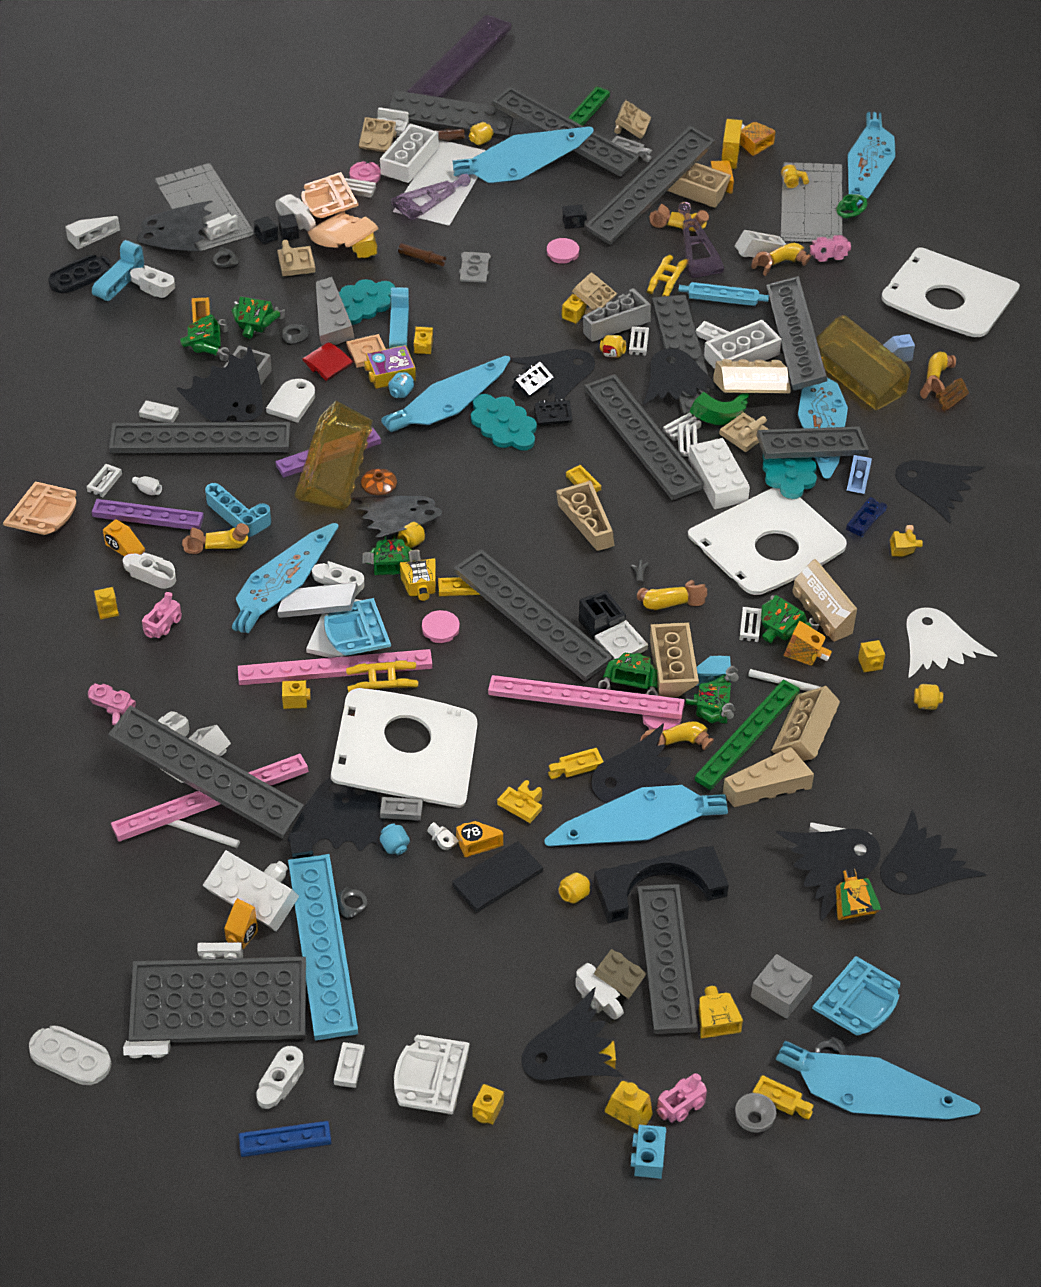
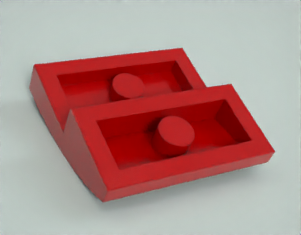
M329 342L303 358L304 363L313 373L317 371L325 381H328L352 365L353 362L342 350Z

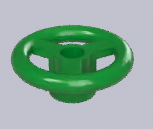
M848 194L838 203L836 208L837 214L842 218L856 217L866 209L867 199L860 194ZM861 200L863 204L860 208H857L856 204ZM852 210V211H854V212H852V213H843L842 211Z

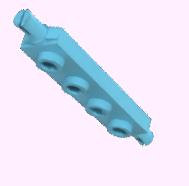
M691 282L689 286L679 285L678 292H687L689 298L752 306H756L758 301L768 302L769 295L759 294L758 290Z

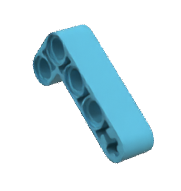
M128 240L123 241L120 246L121 259L95 282L92 287V294L94 296L110 301L131 281V270L143 268L144 257L140 245Z
M391 287L389 349L404 345L407 347L409 288Z
M211 483L206 486L205 492L208 506L234 528L239 523L246 524L249 528L248 537L254 536L271 525L269 505L262 503L247 509L221 485Z

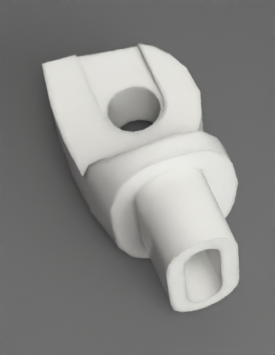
M435 822L427 830L433 836L432 840H436L438 846L444 850L451 849L459 841L447 828L439 827Z

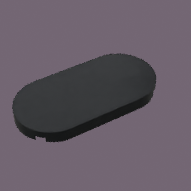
M96 255L83 257L52 271L48 278L49 287L58 293L76 291L98 281L111 268V262L102 255L101 257Z

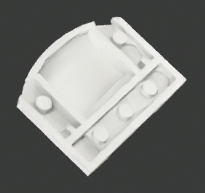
M417 1035L414 1037L416 1042L404 1048L396 1064L394 1090L400 1106L453 1114L457 1104L464 1069L466 1068L470 1043Z

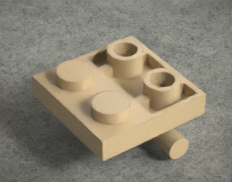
M625 100L616 118L614 132L619 134L622 128H625L641 139L645 134L651 117L634 104Z
M365 117L359 148L386 152L391 147L393 138H396L397 135L395 131L396 121Z
M287 240L282 241L283 248L278 250L282 276L315 272L310 246L291 248Z
M592 272L572 291L589 306L585 314L597 308H604L606 303L614 299L617 294Z
M743 412L721 428L720 435L747 452L759 443L756 436L757 430H769L763 426L767 419L762 416L758 420H754Z

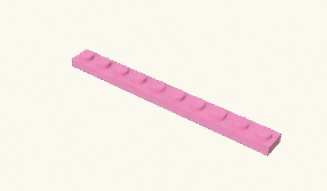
M430 649L241 665L238 666L239 685L365 675L368 672L347 675L346 668L364 663H384L398 660L416 662L415 670L432 669V658ZM395 669V672L411 671L412 669H406V670H396V669ZM387 670L376 671V674L388 672Z
M494 675L491 677L488 695L674 719H682L684 699Z
M301 754L248 773L272 786L309 771ZM196 791L111 823L118 842L215 807L221 803L200 791Z

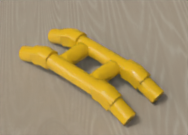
M665 256L656 273L652 276L646 292L653 294L660 280L667 282L662 297L669 296L681 272L688 265V260L680 261L676 267L669 265L673 260V256ZM664 270L673 272L672 276L664 275Z
M398 660L384 663H364L346 668L347 675L368 672L369 682H360L348 686V692L357 688L372 690L397 687L417 688V680L403 678L396 680L395 669L415 670L416 662ZM387 670L388 680L377 681L376 671Z

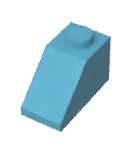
M710 656L696 668L699 684L716 680L724 674L726 675L727 668L731 666L730 656Z

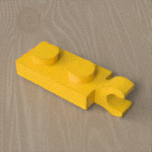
M597 748L560 757L559 763L549 765L550 771L548 774L550 779H556L563 773L566 777L595 770L604 761Z
M763 1075L752 1092L767 1096L772 1100L775 1108L790 1115L797 1111L801 1117L809 1120L813 1113L814 1105L801 1100L802 1093Z

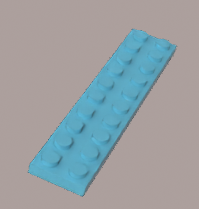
M330 855L288 860L292 890L299 895L295 902V911L302 957H306V984L315 1041L358 1034Z

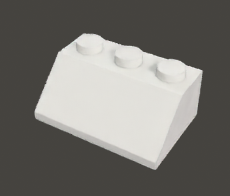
M218 725L198 729L188 738L218 756H222L227 751L226 748L231 744ZM172 776L173 778H175V779L178 780L179 782L183 783L181 780H179V779H177L176 777Z

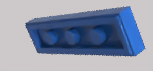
M329 1121L239 1133L241 1157L331 1145Z

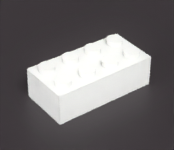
M410 124L380 158L381 175L409 183L439 148L438 132Z
M759 320L705 342L704 358L714 369L716 361H722L723 359L732 361L744 359L749 362H755V360L765 361L780 355L782 339L763 320Z
M723 438L690 445L688 461L695 474L704 483L703 489L714 509L740 504L748 500L750 486Z
M225 850L203 884L208 891L231 905H234L235 900L238 898L254 906L257 921L276 932L299 898V895L291 888Z

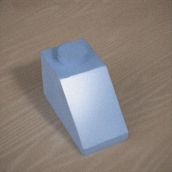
M910 334L893 336L878 348L874 354L879 365L912 361L915 344Z
M854 455L847 491L865 494L872 458Z

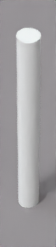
M750 669L748 675L749 677L780 684L784 679L804 691L820 688V686Z
M181 820L167 824L237 848L240 844L239 840Z

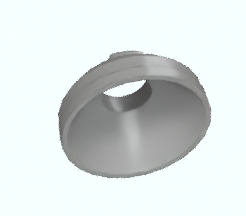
M750 1093L738 1100L735 1115L737 1122L744 1129L751 1132H762L769 1129L774 1123L776 1108L772 1100L767 1096L759 1093ZM757 1114L760 1116L761 1121L759 1123H752L749 1121L748 1116Z

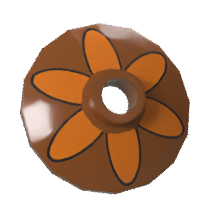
M379 468L366 472L362 477L361 484L362 488L372 495H386L396 488L397 479L391 471Z

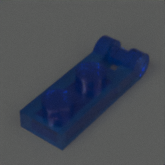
M869 497L849 521L846 530L863 537L877 518L885 512L887 504L879 503L875 498Z

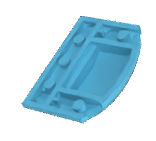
M374 598L356 601L351 611L332 612L324 618L325 632L328 640L337 651L345 656L391 647Z
M855 956L817 1000L812 1009L855 1035L868 1033L884 1023L894 1011L900 995L898 994L900 982Z

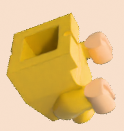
M907 525L905 528L906 533L904 534L899 533V531L893 532L889 540L892 556L912 554L916 547L923 546V541L916 540V535L912 533L914 530L913 525Z

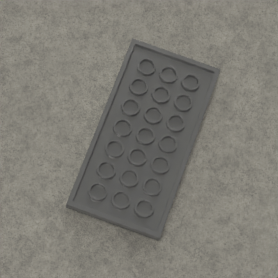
M306 957L133 961L129 1042L170 1040V1043L305 1039Z

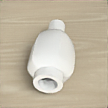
M147 476L133 477L132 483L136 484L138 489L145 494L154 496L159 495L162 491V485L159 484L157 479Z
M278 861L277 864H270L264 873L282 882L286 877L288 867L283 862Z

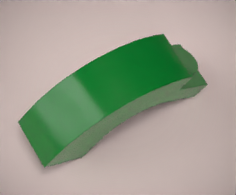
M703 392L694 400L689 412L707 423L727 425L745 411L750 394L741 393L731 402H720Z

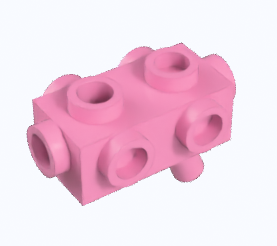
M835 235L831 239L818 237L817 240H812V245H810V254L815 259H818L819 262L828 261V258L834 257V260H842L844 256H848V251H851L850 241L847 242L843 235ZM825 247L826 251L821 253V249Z
M166 592L164 598L156 603L149 614L144 616L142 620L143 631L149 638L153 636L160 638L162 635H167L171 625L174 622L178 623L182 617L181 607L177 601L172 600V593Z
M95 683L88 691V698L92 704L107 709V713L112 714V725L115 726L120 719V714L123 715L130 705L135 708L136 701L132 700L130 694L120 690L117 692L112 690L113 688L109 685H98Z
M693 1074L687 1079L683 1078L670 1091L666 1090L660 1094L657 1112L663 1120L668 1119L671 1123L675 1120L681 1122L688 1116V1111L693 1108L698 1110L705 1104L707 1089L704 1083L700 1081L701 1076Z

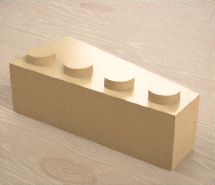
M591 481L556 491L558 506L597 551L614 546L613 531Z
M789 747L725 778L723 794L726 795V798L733 807L758 802L759 799L765 797L771 799L775 798L778 794L786 792L787 794H792L799 789H812L814 773L797 753Z

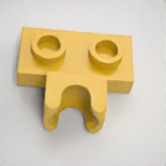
M525 780L519 786L518 791L508 787L497 799V805L531 823L542 811V805L538 803L542 798V789L537 787L534 791H529V781Z

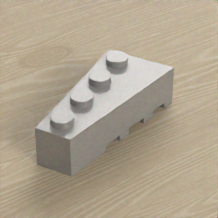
M330 277L317 281L316 292L321 345L323 346L327 342L336 345L355 339L352 324L333 278Z
M633 288L629 290V294L618 296V300L615 302L610 301L606 303V307L597 308L583 316V333L592 342L604 338L606 335H614L632 327L643 325L651 321V305Z

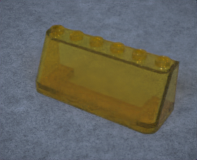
M841 315L834 319L816 337L824 368L875 410L907 394L910 378L908 365L847 316Z
M335 401L325 410L318 420L295 498L304 502L341 510L347 508L351 502L350 495L356 486L354 481L360 472L358 469L359 465L364 459L362 454L368 445L367 438L372 432L371 424L373 420L338 401Z

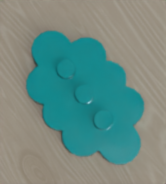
M363 279L356 282L355 285L344 286L338 293L351 324H358L362 319H371L376 316L377 312L388 310L391 306V287H395L394 284L389 281L375 283L372 280Z
M480 394L473 400L474 411L471 413V422L474 426L481 428L483 436L492 438L494 445L501 448L514 446L518 450H529L534 447V433L537 430L536 421L532 417L527 416L526 410L523 407L515 406L513 399L509 397L495 399L491 395Z
M763 455L762 469L766 473L765 482L772 488L780 489L784 497L797 499L803 495L804 489H810L816 485L817 476L815 472L817 465L813 461V457L765 459Z

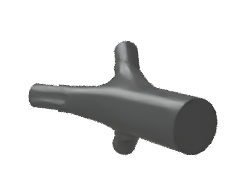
M641 559L639 560L638 567L631 565V568L636 572L637 584L644 583V570L649 565L648 562L642 564L643 560Z

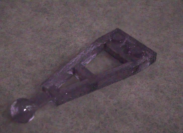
M461 174L458 180L454 182L447 180L396 196L391 199V205L412 220L423 215L456 192V187L460 185L463 187L468 186L471 179L469 175ZM424 195L432 198L422 206H419L412 200Z
M688 202L680 203L678 211L685 218L683 220V233L687 265L691 277L723 273L724 266L720 255L697 219L691 218L690 204ZM689 227H693L698 236L690 237ZM703 243L712 257L693 260L691 245Z

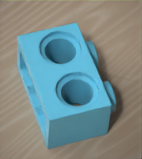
M639 1125L638 1133L633 1134L632 1147H637L636 1153H632L631 1167H635L634 1176L662 1179L666 1127ZM645 1140H651L653 1142L647 1143L645 1142ZM643 1160H650L651 1163H645Z

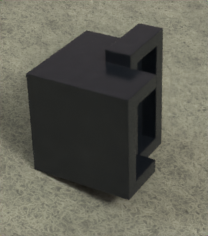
M607 590L579 600L578 620L594 640L595 635L626 620L625 612Z

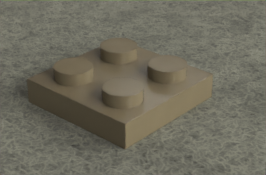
M613 949L609 951L594 972V975L628 999L647 974L638 965L631 963L621 953Z

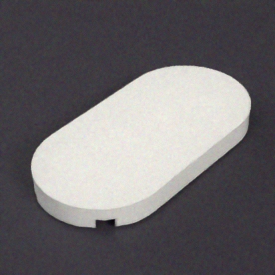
M49 1026L50 1028L47 1029L42 1028L30 1039V1056L37 1065L78 1084L92 1085L98 1083L108 1075L111 1069V1059L105 1047L63 1027Z

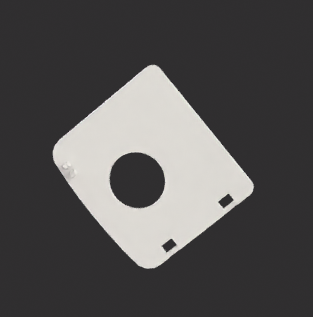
M917 248L894 276L890 284L883 290L881 298L885 304L924 321L965 334L966 336L982 337L990 331L1018 292L1020 285L1013 280L931 250ZM935 288H947L958 292L964 298L965 303L957 309H940L931 305L925 295L928 291Z
M771 488L690 528L688 531V537L693 543L698 545L744 591L753 595L766 593L795 580L814 559L821 566L843 553L847 545L844 536L800 497L797 499L786 498L778 488ZM778 533L794 539L798 544L799 550L790 559L773 561L762 557L756 551L755 543L764 535ZM706 541L709 546L706 547L702 542ZM741 574L744 579L741 580L737 575Z
M353 689L347 694L331 771V780L336 784L411 799H423L426 802L456 808L463 807L468 792L477 731V718L469 710L433 700L380 690ZM348 710H355V716H349ZM411 718L419 721L428 729L431 741L422 751L416 753L401 752L387 742L384 734L385 727L395 719ZM339 757L346 758L345 765L338 764Z

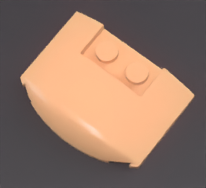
M341 172L305 184L304 189L306 190L302 191L303 203L309 207L310 213L317 218H324L358 206Z
M342 211L309 230L308 235L313 242L322 246L338 248L341 244L346 243L345 246L350 247L378 230V226L367 217L360 219L345 214V211Z
M35 481L5 519L3 525L42 535L51 534L60 529L74 512L76 507V491Z

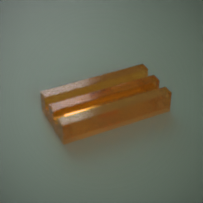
M959 378L935 396L940 399L938 402L943 405L941 407L942 410H947L968 395L969 391L963 379ZM960 384V386H958L956 389H954L952 392H950L948 395L944 397L945 394H947L949 391H951L953 388ZM960 390H963V392H961L959 395H957L955 398H953L951 401L947 403V400L949 398L954 396Z

